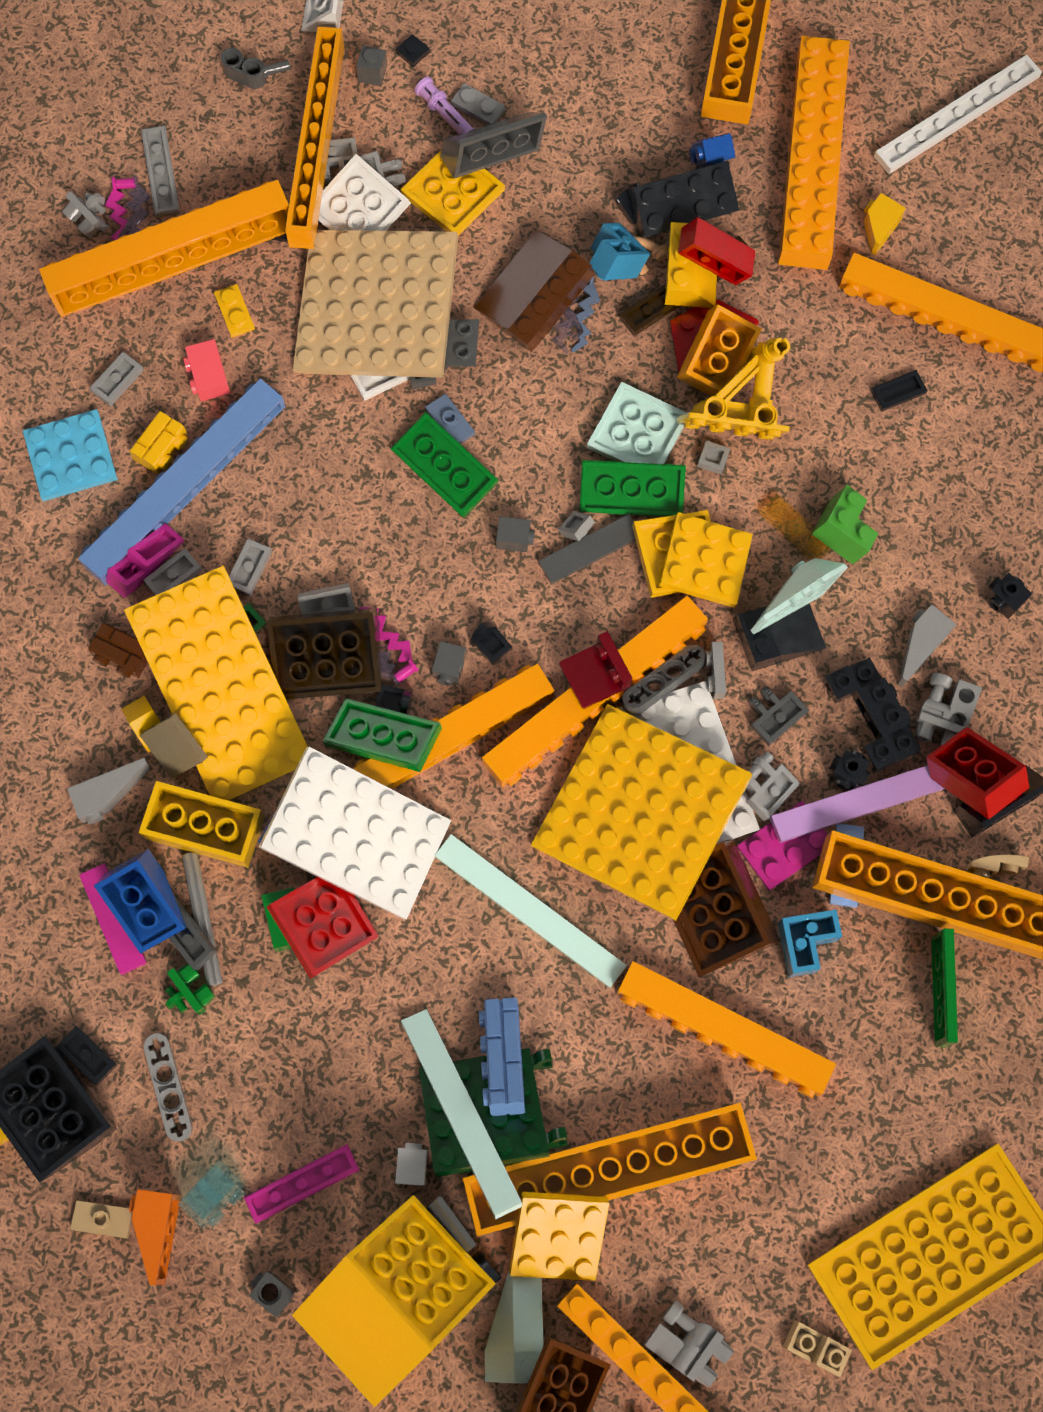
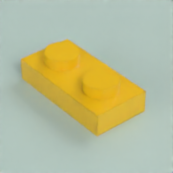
M238 284L214 292L231 338L255 330Z

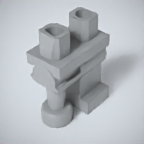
M933 673L930 679V685L933 689L928 700L920 707L914 725H917L916 740L929 743L933 732L942 734L940 747L966 726L968 727L982 687L959 679L953 687L949 704L941 702L944 690L950 689L953 679L945 674Z
M675 1300L662 1319L669 1325H673L676 1322L687 1332V1335L681 1340L662 1324L658 1323L643 1345L693 1382L697 1380L699 1383L710 1387L718 1374L709 1368L706 1363L713 1355L726 1364L734 1351L723 1340V1335L710 1325L699 1323L683 1313L684 1306Z

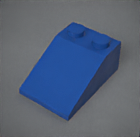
M149 848L105 873L94 885L140 954L186 928L164 870Z

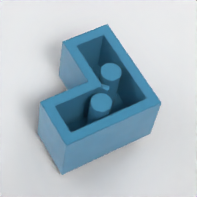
M603 223L590 248L594 252L590 264L597 277L605 281L637 278L650 256V253L621 223Z
M837 909L786 917L777 923L788 978L815 974L821 969L816 945L837 942L842 938Z

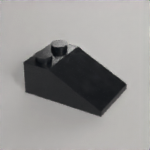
M810 603L755 634L751 632V629L767 607L738 614L734 623L751 671L826 649Z

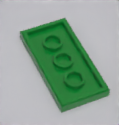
M426 412L391 447V450L463 518L499 482L488 469Z
M582 460L579 512L648 516L677 515L678 512L683 513L686 465Z
M345 698L323 739V744L325 747L421 772L442 730V726L439 722Z
M944 928L931 938L934 1046L936 1048H947L958 1043L954 929Z

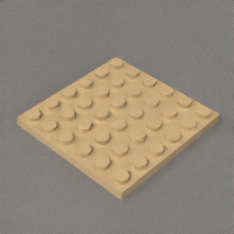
M317 230L314 249H308L293 371L295 373L443 378L459 237L457 232Z

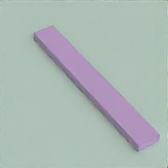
M927 765L770 817V821L779 843L944 790L945 788L931 779Z

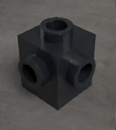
M1008 573L1003 579L998 576L987 587L990 592L985 599L994 611L1000 612L1009 619L1030 598L1032 593L1025 587L1020 578Z
M845 750L842 756L836 755L829 769L833 772L829 780L833 781L835 786L845 791L856 789L858 785L864 786L870 775V772L866 770L870 762L865 760V756L860 752Z

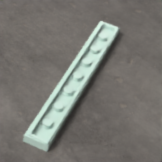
M453 835L448 837L434 855L435 858L607 987L611 988L626 968V964Z
M427 1009L401 1020L410 1043L495 1219L522 1207L519 1195Z

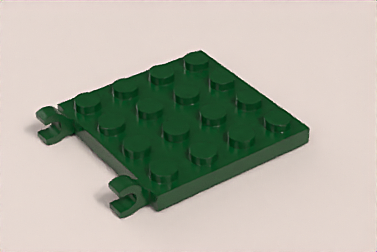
M530 1048L521 1049L525 1113L515 1115L492 1116L489 1106H484L483 1088H488V1079L483 1080L481 1062H487V1055L452 1061L503 1165L549 1157V1148H559L568 1145L565 1127L555 1128L545 1133L534 1070L553 1067L550 1049L540 1050L534 1055L530 1054ZM419 1067L435 1177L472 1171L423 1067Z

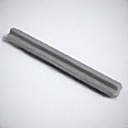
M195 852L186 853L182 858L194 921L216 948L198 855ZM216 952L203 965L208 986L222 984Z

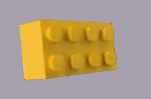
M156 781L139 834L145 840L249 868L265 816L257 808Z

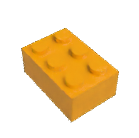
M720 305L709 309L677 378L711 397L714 396L745 366L762 329Z

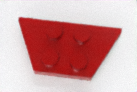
M716 299L715 306L720 305L758 326L759 321L756 318ZM692 307L670 321L678 372L686 359L708 310L711 308Z

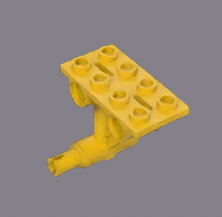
M781 337L759 342L757 346L753 347L746 365L714 396L695 404L692 412L679 416L677 423H684V428L688 429L709 427L708 431L724 433V430H733V435L737 436L758 434L759 439L773 440V437H781V434L789 432L790 426L777 425V410L772 405L773 400H770L775 362L781 360L790 350L789 341ZM755 375L753 397L750 398L749 404L729 401Z

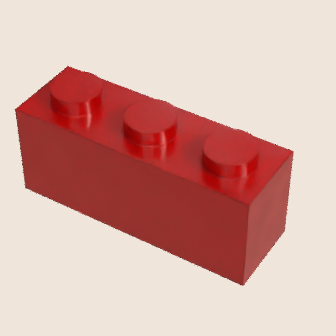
M698 217L681 228L678 254L735 286L752 277L756 250Z

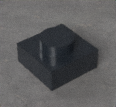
M413 34L396 48V54L413 68L430 53V48Z

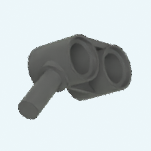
M228 48L221 54V62L226 77L252 89L263 87L269 75L291 69L288 60L265 66L258 58H243L242 53L236 48Z

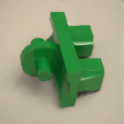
M187 964L179 970L172 968L168 971L167 974L180 992L177 993L172 986L167 988L165 992L170 999L165 1003V1006L168 1009L177 1007L183 1013L188 1009L183 1002L186 999L195 1013L201 1015L207 1011L205 1006L216 996L207 984H204L195 992L191 990L189 984L200 977L197 970H193Z

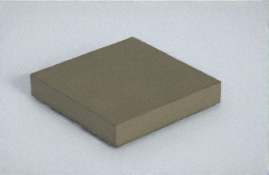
M176 713L139 735L171 778L191 769L208 758Z

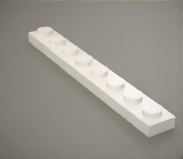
M1025 55L875 152L874 158L888 174L892 173L1038 79L1042 71L1028 55Z

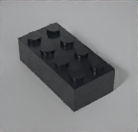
M728 160L627 188L639 237L642 238L670 231L671 222L690 223L697 217L702 220H709L740 210Z

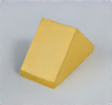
M142 696L121 710L149 753L151 752L139 735L161 721L146 697Z

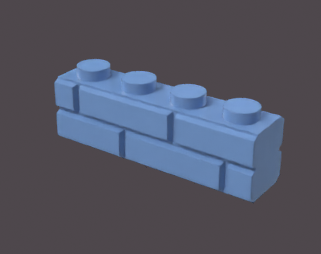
M515 997L502 998V1000L488 999L484 1001V1011H479L480 1028H485L486 1035L480 1036L481 1054H487V1062H481L483 1080L488 1079V1088H483L484 1106H489L492 1116L525 1113L518 1000Z

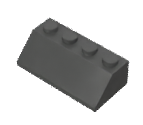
M527 112L500 122H493L478 129H472L457 136H450L443 140L440 157L455 179L536 152L540 149L547 115L543 112Z

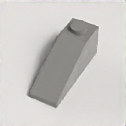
M932 604L926 611L921 608L912 618L915 624L910 630L898 680L900 687L904 686L957 625Z
M142 758L67 788L77 817L83 823L87 822L88 824H94L103 820V815L109 813L151 769L147 760Z

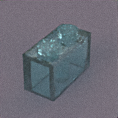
M218 1160L178 1205L202 1229H206L209 1225L214 1228L224 1218L225 1214L222 1211L230 1203L234 1206L245 1195L242 1189L246 1184L223 1161Z

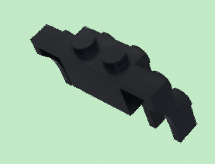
M870 657L850 667L849 665L824 677L822 682L824 685L828 684L832 690L835 704L853 695L856 705L873 733L876 741L865 745L861 749L863 755L867 753L873 764L871 769L873 774L918 754L922 750L909 728L911 723L908 710L900 705L896 698L897 691L892 683H888L885 677L881 678Z

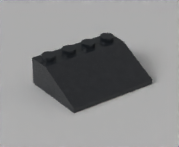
M43 1036L0 1069V1128L39 1183L95 1147L117 1130V1127L66 1057L56 1047L55 1042L47 1036Z

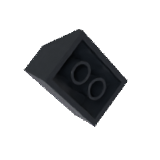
M1026 765L1029 789L990 819L984 817L962 800L957 801L959 806L954 810V813L971 838L1043 794V776Z

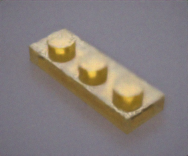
M778 494L759 511V514L810 560L814 558L822 559L831 550V548L812 535L815 527Z

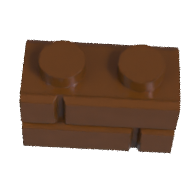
M102 623L96 633V637L93 638L88 647L89 652L94 656L92 659L94 662L104 667L110 664L117 668L115 670L117 673L126 678H130L131 675L139 678L148 663L137 638L106 623Z

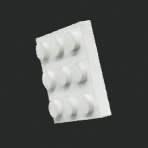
M355 154L323 190L318 221L328 230L387 231L411 203L402 193Z

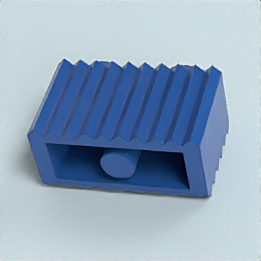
M729 133L693 142L692 148L689 149L691 162L695 163L697 167L735 158L732 136Z

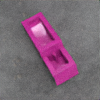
M165 523L128 549L127 556L108 569L106 583L125 599L144 583L143 580L156 571L184 543V539Z

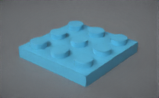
M97 409L22 430L43 502L118 480Z

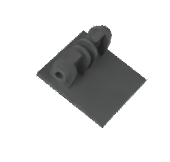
M479 319L449 320L444 372L448 367H476Z

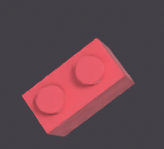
M215 339L186 346L187 357H183L187 373L192 371L194 379L189 380L193 395L198 394L200 400L205 401L230 394Z

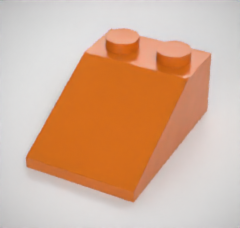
M137 1189L136 1195L131 1197L129 1212L133 1213L132 1223L149 1285H163L166 1282L181 1195Z

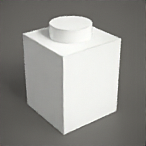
M405 1143V1148H398L395 1184L425 1186L428 1151L422 1150V1144Z

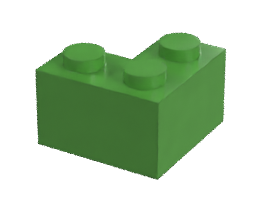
M846 485L830 499L812 535L853 565L870 551L879 533L858 518L867 499Z

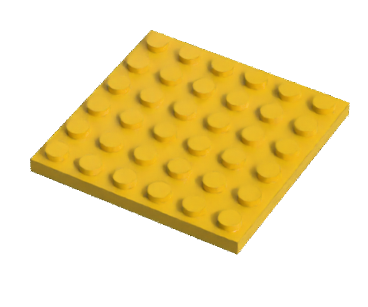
M607 704L531 846L676 921L745 791L752 773Z

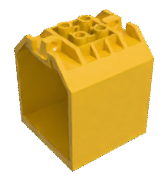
M413 1195L348 1253L292 1316L375 1407L448 1335L496 1283Z

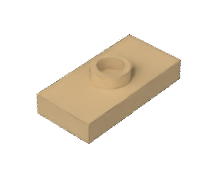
M76 1200L70 1230L129 1239L133 1213L129 1212V1208Z

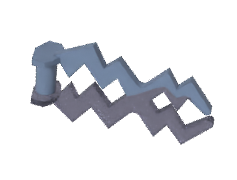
M594 277L589 281L590 284L583 289L589 297L578 303L583 312L575 314L568 308L563 314L567 317V320L555 326V329L562 334L554 338L553 342L565 354H568V349L562 341L573 335L569 329L574 326L580 332L571 337V339L578 342L571 351L575 352L588 344L584 337L591 335V332L582 321L594 314L591 305L600 302L594 285ZM577 297L571 305L578 302L579 298Z

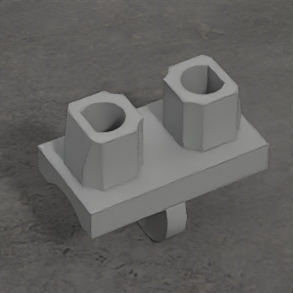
M69 191L65 197L69 200V203L62 212L73 222H76L83 214L85 218L77 227L84 235L90 238L98 230L104 232L109 228L96 214V212L103 214L106 211L103 207L105 198L101 194L91 195L88 192L84 195V198L87 200L85 202L81 197H76L73 192Z

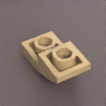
M1020 855L982 857L966 865V871L989 879V876L993 877L999 872L1000 867L1002 868L1001 872L1005 874L1017 875L1018 872L1028 868L1029 857Z
M794 1320L783 1344V1348L838 1377H841L852 1351L850 1348Z

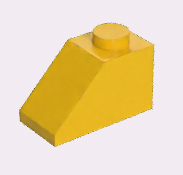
M880 193L876 200L871 199L864 209V213H866L864 226L871 253L874 255L877 254L900 223L906 210L904 206L883 193Z

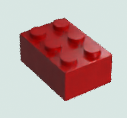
M967 726L926 757L931 779L987 819L993 817L1029 789L1026 765Z

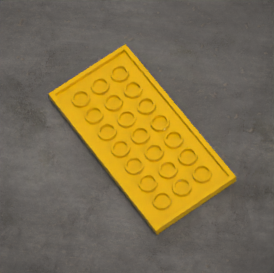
M224 565L124 609L172 715L177 714L208 756L207 759L196 766L210 796L229 801L296 770L308 746Z
M998 1143L807 1264V1267L870 1370H874L1043 1259V1211Z

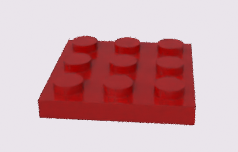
M319 877L267 906V909L310 979L379 937L355 896Z

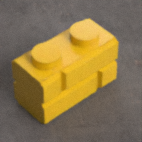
M159 411L129 452L133 460L158 475L162 469L166 470L170 466L173 459L172 455L177 449L181 450L185 446L188 434L181 423Z

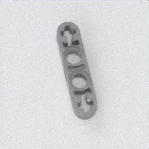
M155 1033L148 1036L145 1040L144 1052L166 1134L171 1140L182 1142L191 1136L193 1125L171 1043L166 1036ZM155 1039L165 1043V1046L161 1048V1054L164 1058L169 1056L168 1061L164 1060L153 1064V1060H159L157 1052L150 1050V1047L154 1045ZM162 1066H169L172 1069V1077L166 1082H161L157 1077V1072ZM170 1093H176L180 1098V1103L175 1109H168L164 1103L165 1097ZM183 1110L184 1115H178L181 1124H186L187 1129H184L183 1136L179 1137L178 1133H172V1128L176 1127L175 1119L172 1117L168 1120L167 1115L177 1114Z

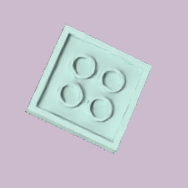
M621 382L588 441L587 449L615 462L665 464L684 429V423H677V418L686 414V412Z

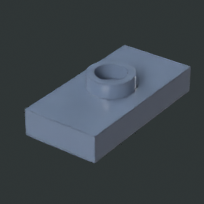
M446 394L425 407V411L460 444L475 435L473 428Z

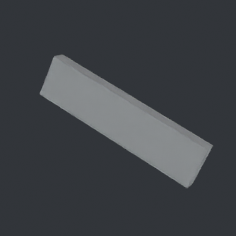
M164 125L141 129L155 217L180 214L166 127Z

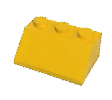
M671 222L668 240L665 305L715 307L717 275L678 254L681 228L688 223Z

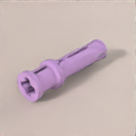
M428 76L419 81L414 92L428 103L427 106L430 110L437 111L459 135L474 129L447 101L446 93L439 91L433 84L431 77ZM449 113L460 123L459 125L449 116Z

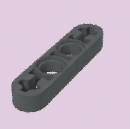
M695 644L686 646L626 690L622 697L624 711L629 715L643 713L701 670L705 664V650ZM671 668H676L681 671V674L673 677L668 675L667 671ZM651 683H658L662 688L658 691H651L647 686ZM639 699V704L636 702L630 704V700L637 701Z

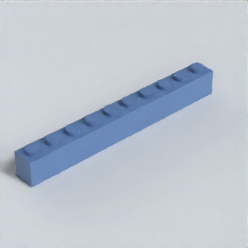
M261 378L255 384L249 385L244 395L238 401L232 402L220 419L217 418L210 424L208 431L202 436L195 438L191 447L184 454L178 455L173 461L172 466L166 472L160 473L148 490H143L129 508H125L120 512L118 519L111 526H107L101 531L99 538L93 544L87 545L82 550L81 556L78 558L82 566L106 586L108 569L127 556L128 549L165 523L168 524L285 408L283 397Z

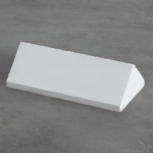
M306 0L302 31L317 32V27L339 28L344 0Z

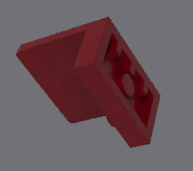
M608 631L598 635L597 644L559 662V666L582 709H586L631 687L633 677Z

